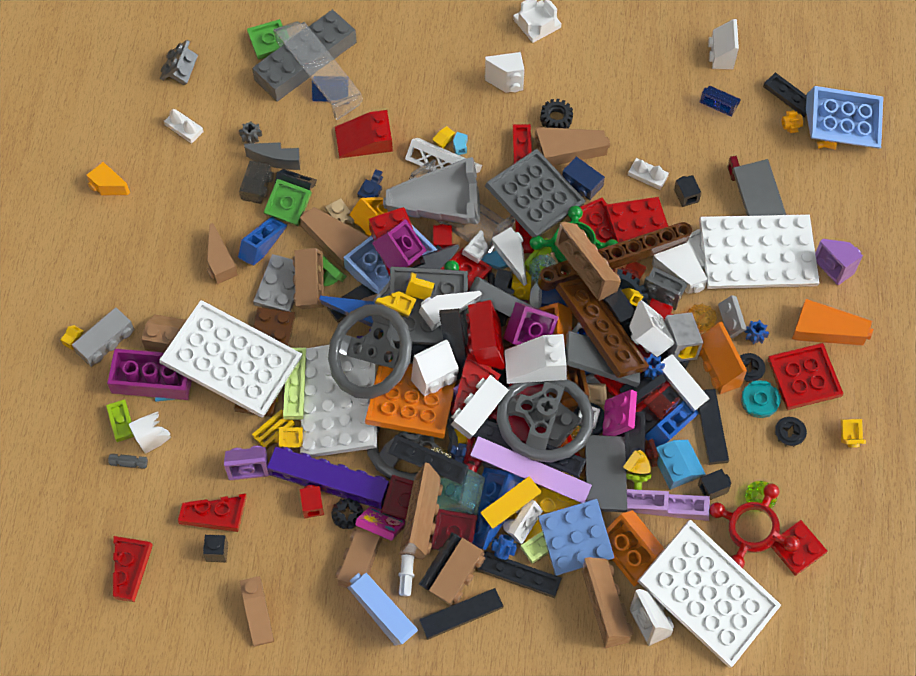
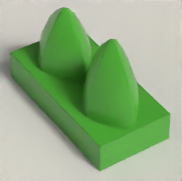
M323 255V270L326 269L323 274V285L330 286L338 280L343 282L347 276Z

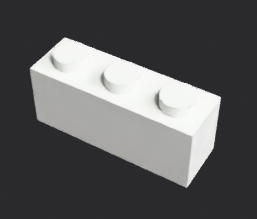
M491 375L487 379H481L476 386L479 390L475 395L470 393L464 401L467 405L463 410L458 408L452 416L454 421L451 425L469 440L509 391Z

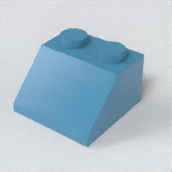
M673 440L655 448L653 457L670 490L706 475L689 440Z

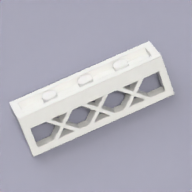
M414 138L411 141L405 159L434 171L439 166L443 168V165L448 162L453 164L465 158L420 138ZM414 148L420 150L422 158L417 160L411 157ZM435 156L439 164L431 166L427 158ZM474 162L476 173H478L482 165Z

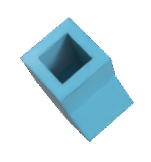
M460 132L456 133L453 140L455 154L462 155L467 153L468 135Z

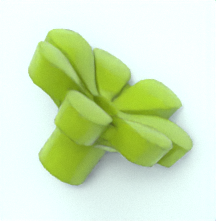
M626 474V479L634 482V490H642V482L651 479L652 474Z

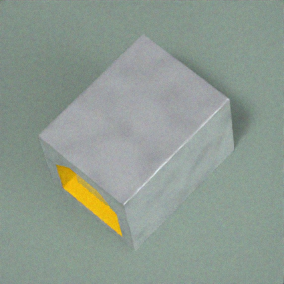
M692 312L667 315L665 323L675 342L673 346L667 349L669 356L673 354L679 362L696 360L703 345V340Z

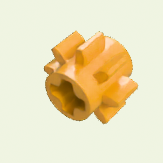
M786 111V116H782V127L784 130L787 129V132L796 133L799 132L798 128L803 127L802 115L797 114V111Z

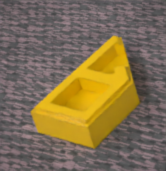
M398 291L386 297L377 298L375 304L385 305L408 318L416 299Z

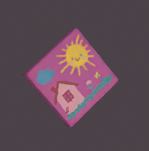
M370 506L357 518L355 525L392 541L404 529L405 521L382 514L380 510Z

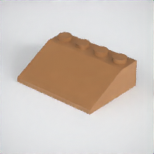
M424 463L414 477L399 555H413L414 558L422 560L431 551L432 543L429 542L430 535L434 534L436 525L433 523L434 515L437 516L439 504L436 502L437 497L441 496L443 485L440 484L441 477L429 463Z

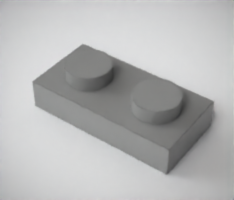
M731 295L718 304L724 326L730 338H734L747 330L737 296Z

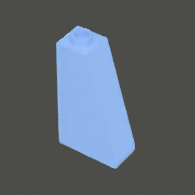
M358 573L350 580L351 585L347 588L394 645L403 644L418 631L367 573L363 575Z

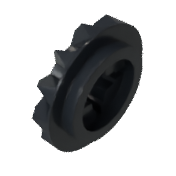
M753 353L740 355L745 367L751 362L752 369H755L751 370L750 373L747 371L744 380L748 382L761 379L765 373V363L762 358Z
M784 417L776 424L775 435L778 438V442L781 441L785 446L795 447L805 440L807 429L798 418ZM793 426L794 434L789 438L787 431Z
M349 497L344 500L340 499L338 503L334 504L332 509V520L339 528L353 529L357 527L355 523L357 518L363 513V508L357 500H352ZM347 507H349L350 512H353V514H349L348 520H346L345 514L342 513L346 511Z

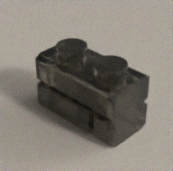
M253 160L249 161L239 190L242 200L261 204L263 198H267L269 192L268 184L269 182L272 183L274 178V172H272L270 164L259 163Z

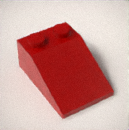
M387 110L368 112L335 126L339 159L393 152Z
M404 207L369 218V230L374 241L405 219L412 227ZM419 258L407 266V268L421 264ZM382 259L387 270V273L390 276V269L386 266V263Z

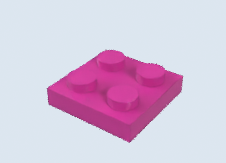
M629 390L605 400L602 436H616L634 429L636 391Z

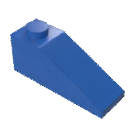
M270 217L241 240L238 258L254 266L268 253L286 229L287 224L274 217Z
M683 401L646 434V440L654 449L667 443L694 419L699 412L697 410L693 412L687 403Z

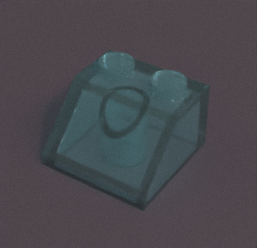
M469 469L462 485L440 476V484L443 485L441 496L437 497L436 503L439 504V509L478 515L485 477Z

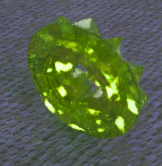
M765 481L751 483L745 492L746 503H761V499L757 500L755 498L758 493L764 495L763 489L770 483ZM777 498L771 501L770 508L775 506Z

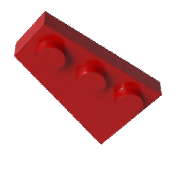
M469 353L465 360L451 413L453 415L458 408L463 410L467 405L464 401L470 393L475 395L479 390L476 386L482 378L487 379L491 375L498 380L501 376L489 366L478 363L476 358Z
M246 493L239 494V497L228 498V496L212 501L204 499L184 502L181 506L178 523L181 525L238 532L247 498Z
M113 536V543L115 544V553H113V560L115 561L113 597L118 600L135 602L153 544L148 541Z

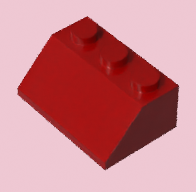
M491 300L468 305L469 313L466 314L468 325H470L467 332L472 343L469 344L471 356L474 355L478 363L501 370L506 369L501 322Z

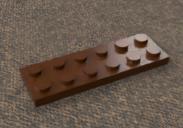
M582 278L558 283L556 290L617 378L647 370L649 367L648 363L603 299L598 301Z
M258 307L253 328L289 346L296 316L295 312ZM278 395L264 416H274ZM237 404L234 406L235 412L254 414Z

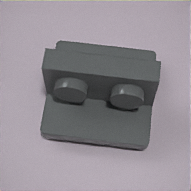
M185 40L183 43H179L176 48L169 50L166 58H168L167 62L161 68V80L171 77L182 85L188 83L198 57L196 53L188 49L189 40Z
M653 267L650 275L646 276L644 280L645 293L648 294V300H658L673 306L674 310L677 309L679 300L688 283Z

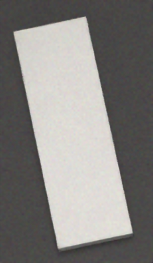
M673 354L661 362L665 363L662 375L693 412L710 399Z

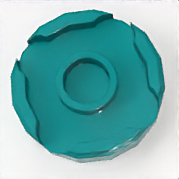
M752 381L744 388L741 394L743 408L753 417H770L776 413L780 405L781 397L779 391L767 381Z

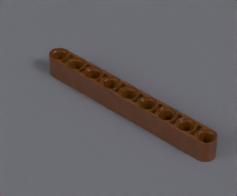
M680 222L599 249L598 252L602 258L608 261L609 267L615 269L687 243L692 234V227L686 222ZM566 260L543 268L537 284L541 290L550 291L556 289L558 283L580 279L581 277L569 261Z

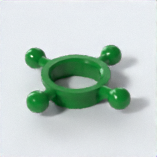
M579 206L569 208L568 216L571 222L568 223L577 224L580 229L584 230L590 242L598 250L618 243L614 239H610L606 243L598 241L594 231L588 225L579 222L583 215L582 209ZM559 228L549 240L543 239L541 236L530 239L532 249L540 250L543 247H551L552 253H555V257L559 262L567 260L555 244Z

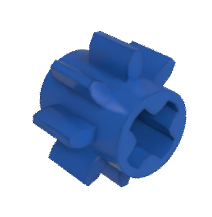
M760 320L757 322L750 321L749 327L746 326L747 330L744 331L748 333L746 340L749 339L753 344L758 342L762 344L764 338H767L769 332L765 331L768 325H764Z
M651 354L648 359L644 357L649 365L647 370L644 371V377H652V380H654L657 375L663 374L662 369H664L665 363H661L660 356L656 357Z
M501 534L499 539H493L491 550L495 551L494 555L496 557L506 560L509 558V555H515L517 544L513 543L514 538Z

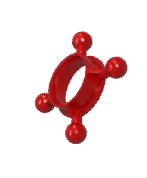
M773 483L767 484L764 487V498L761 503H745L739 506L733 513L725 510L724 505L719 502L711 504L709 508V513L712 517H723L729 520L730 537L735 545L739 547L737 553L732 555L731 558L742 569L745 565L744 556L746 552L757 553L765 551L773 546L776 541L783 544L784 548L789 552H795L800 547V541L796 536L786 537L779 534V519L776 513L769 507L771 501L776 499L780 493L778 486ZM759 510L770 517L772 530L767 538L760 542H748L738 535L736 523L738 518L746 511Z

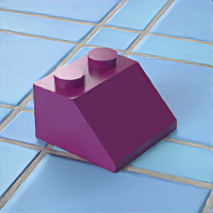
M406 219L372 242L389 269L391 267H407L427 251Z
M515 302L503 339L512 344L519 345L543 335H553L559 316Z

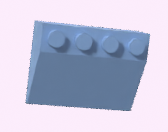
M814 86L807 93L806 114L811 139L877 149L881 148L882 96Z
M412 225L414 232L427 250L424 254L437 250ZM371 235L343 257L344 266L357 281L379 294L390 281V276L380 254L372 244L374 240Z

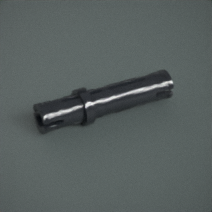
M453 532L450 533L443 546L439 547L436 558L419 582L420 586L428 591L430 590L462 539Z

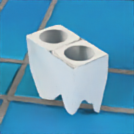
M158 412L129 423L136 441L145 454L161 446L171 438L168 430L158 426L154 427L160 422L155 421L159 416Z

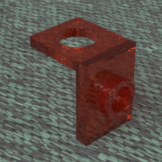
M638 262L627 264L625 268L622 267L620 270H623V275L629 272L632 274L631 279L634 280L637 277L640 280L647 267Z
M656 389L644 399L643 403L663 420L675 409L680 398L677 397L674 401L670 402Z
M649 439L645 455L650 461L651 467L658 466L657 460L659 456L654 440Z

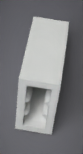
M689 243L654 254L653 267L688 283L685 290L687 294L699 293L704 290L708 279Z

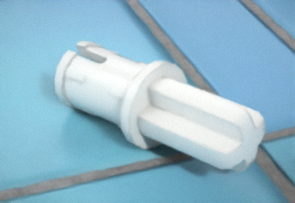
M407 554L401 556V572L398 573L400 577L399 595L404 597L411 595L412 578L415 576L413 574L414 556Z

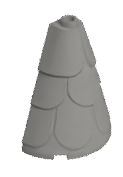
M473 157L462 159L387 189L386 198H383L384 208L390 212L404 207L408 216L415 218L424 217L461 224H478L480 221V198Z

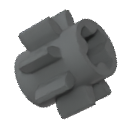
M252 121L242 124L243 129L239 130L242 142L246 141L249 144L259 142L258 137L262 136L259 124L255 125Z

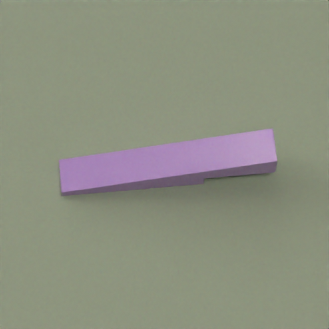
M479 436L471 452V456L478 460L511 472L523 479L530 476L535 484L580 503L586 501L592 487L591 484L537 461H532Z
M627 489V512L633 510L635 513L709 521L710 496L669 494V491Z

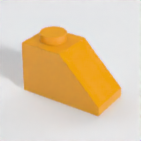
M104 162L86 175L89 181L87 184L94 192L97 191L101 195L130 194L127 183Z

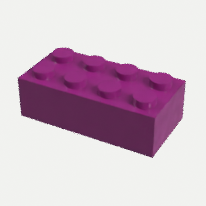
M114 349L107 384L111 394L188 400L192 380L161 364L160 359L164 353Z

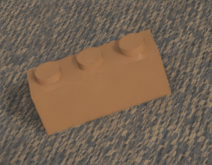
M317 248L295 250V256L293 257V265L295 267V275L293 276V283L295 285L294 303L301 309L323 308L324 305L319 300L320 296H324L323 252Z
M357 527V530L353 529L350 537L352 543L350 548L345 549L343 555L345 561L343 566H339L336 572L339 586L344 588L350 586V580L358 573L360 575L364 573L369 575L381 544L382 536Z
M462 538L429 591L451 606L454 602L458 603L463 596L461 591L465 584L468 586L474 578L472 573L475 568H480L485 560V557H483L484 551Z

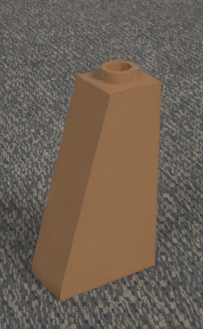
M539 127L535 131L538 150L552 166L570 163L576 156L581 160L605 156L610 147L609 138L605 137L603 130Z
M315 207L305 211L300 217L301 227L343 270H345L343 257L369 238L367 235Z

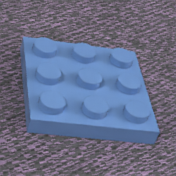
M597 499L538 516L556 576L583 568L584 559L587 557L607 560L614 558Z

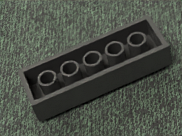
M332 9L252 68L254 81L278 102L357 43L356 30Z

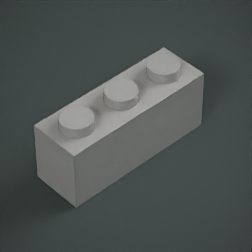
M115 307L72 345L75 352L92 367L94 364L99 363L109 351H113L123 339L128 338L134 331L132 322Z

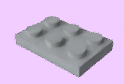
M272 254L253 301L255 306L291 312L295 293V285L293 283L295 267L293 259Z

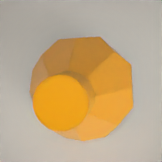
M818 141V149L825 147L836 150L837 142Z

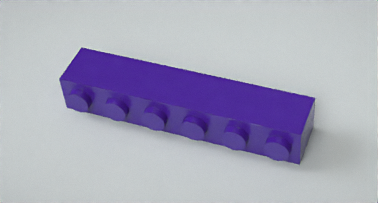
M275 447L267 466L270 476L303 486H320V491L345 499L349 497L352 500H357L358 503L381 510L389 486V481L382 476L373 477L365 471H354L342 464L334 465L323 458H319V460L311 458L309 454H298L287 447Z

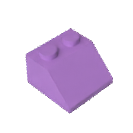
M822 239L815 252L817 264L837 285L855 274L863 257L860 250L850 242Z
M252 446L249 449L233 448L230 451H225L224 467L229 480L269 476L266 447Z

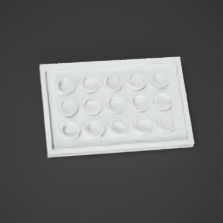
M810 215L700 217L699 224L705 274L708 279L707 289L819 285Z
M200 300L161 357L160 363L263 418L298 364L302 353Z
M330 345L306 348L304 419H301L303 447H300V453L309 454L311 457L377 448V426L365 424L370 399L354 398L339 388L331 376L328 353ZM362 345L358 346L357 354L361 352ZM340 354L342 371L350 382L361 387H371L374 385L378 371L377 364Z
M691 520L686 522L637 581L729 668L736 663L781 606L778 601Z

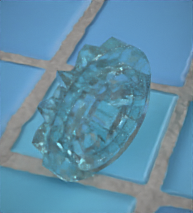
M539 255L533 258L532 263L529 264L530 271L528 272L532 277L531 280L537 283L540 275L539 265L548 267L556 264L555 260L548 255Z

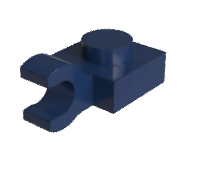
M376 169L371 181L365 179L357 193L359 198L379 196L382 191V186L379 185L383 179V176H381L382 171Z
M459 443L458 447L452 445L450 451L452 459L464 463L467 445Z

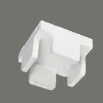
M525 0L521 3V11L513 15V20L532 43L560 29L562 24L557 19V8L550 0H544V2L542 0L539 2L537 0Z

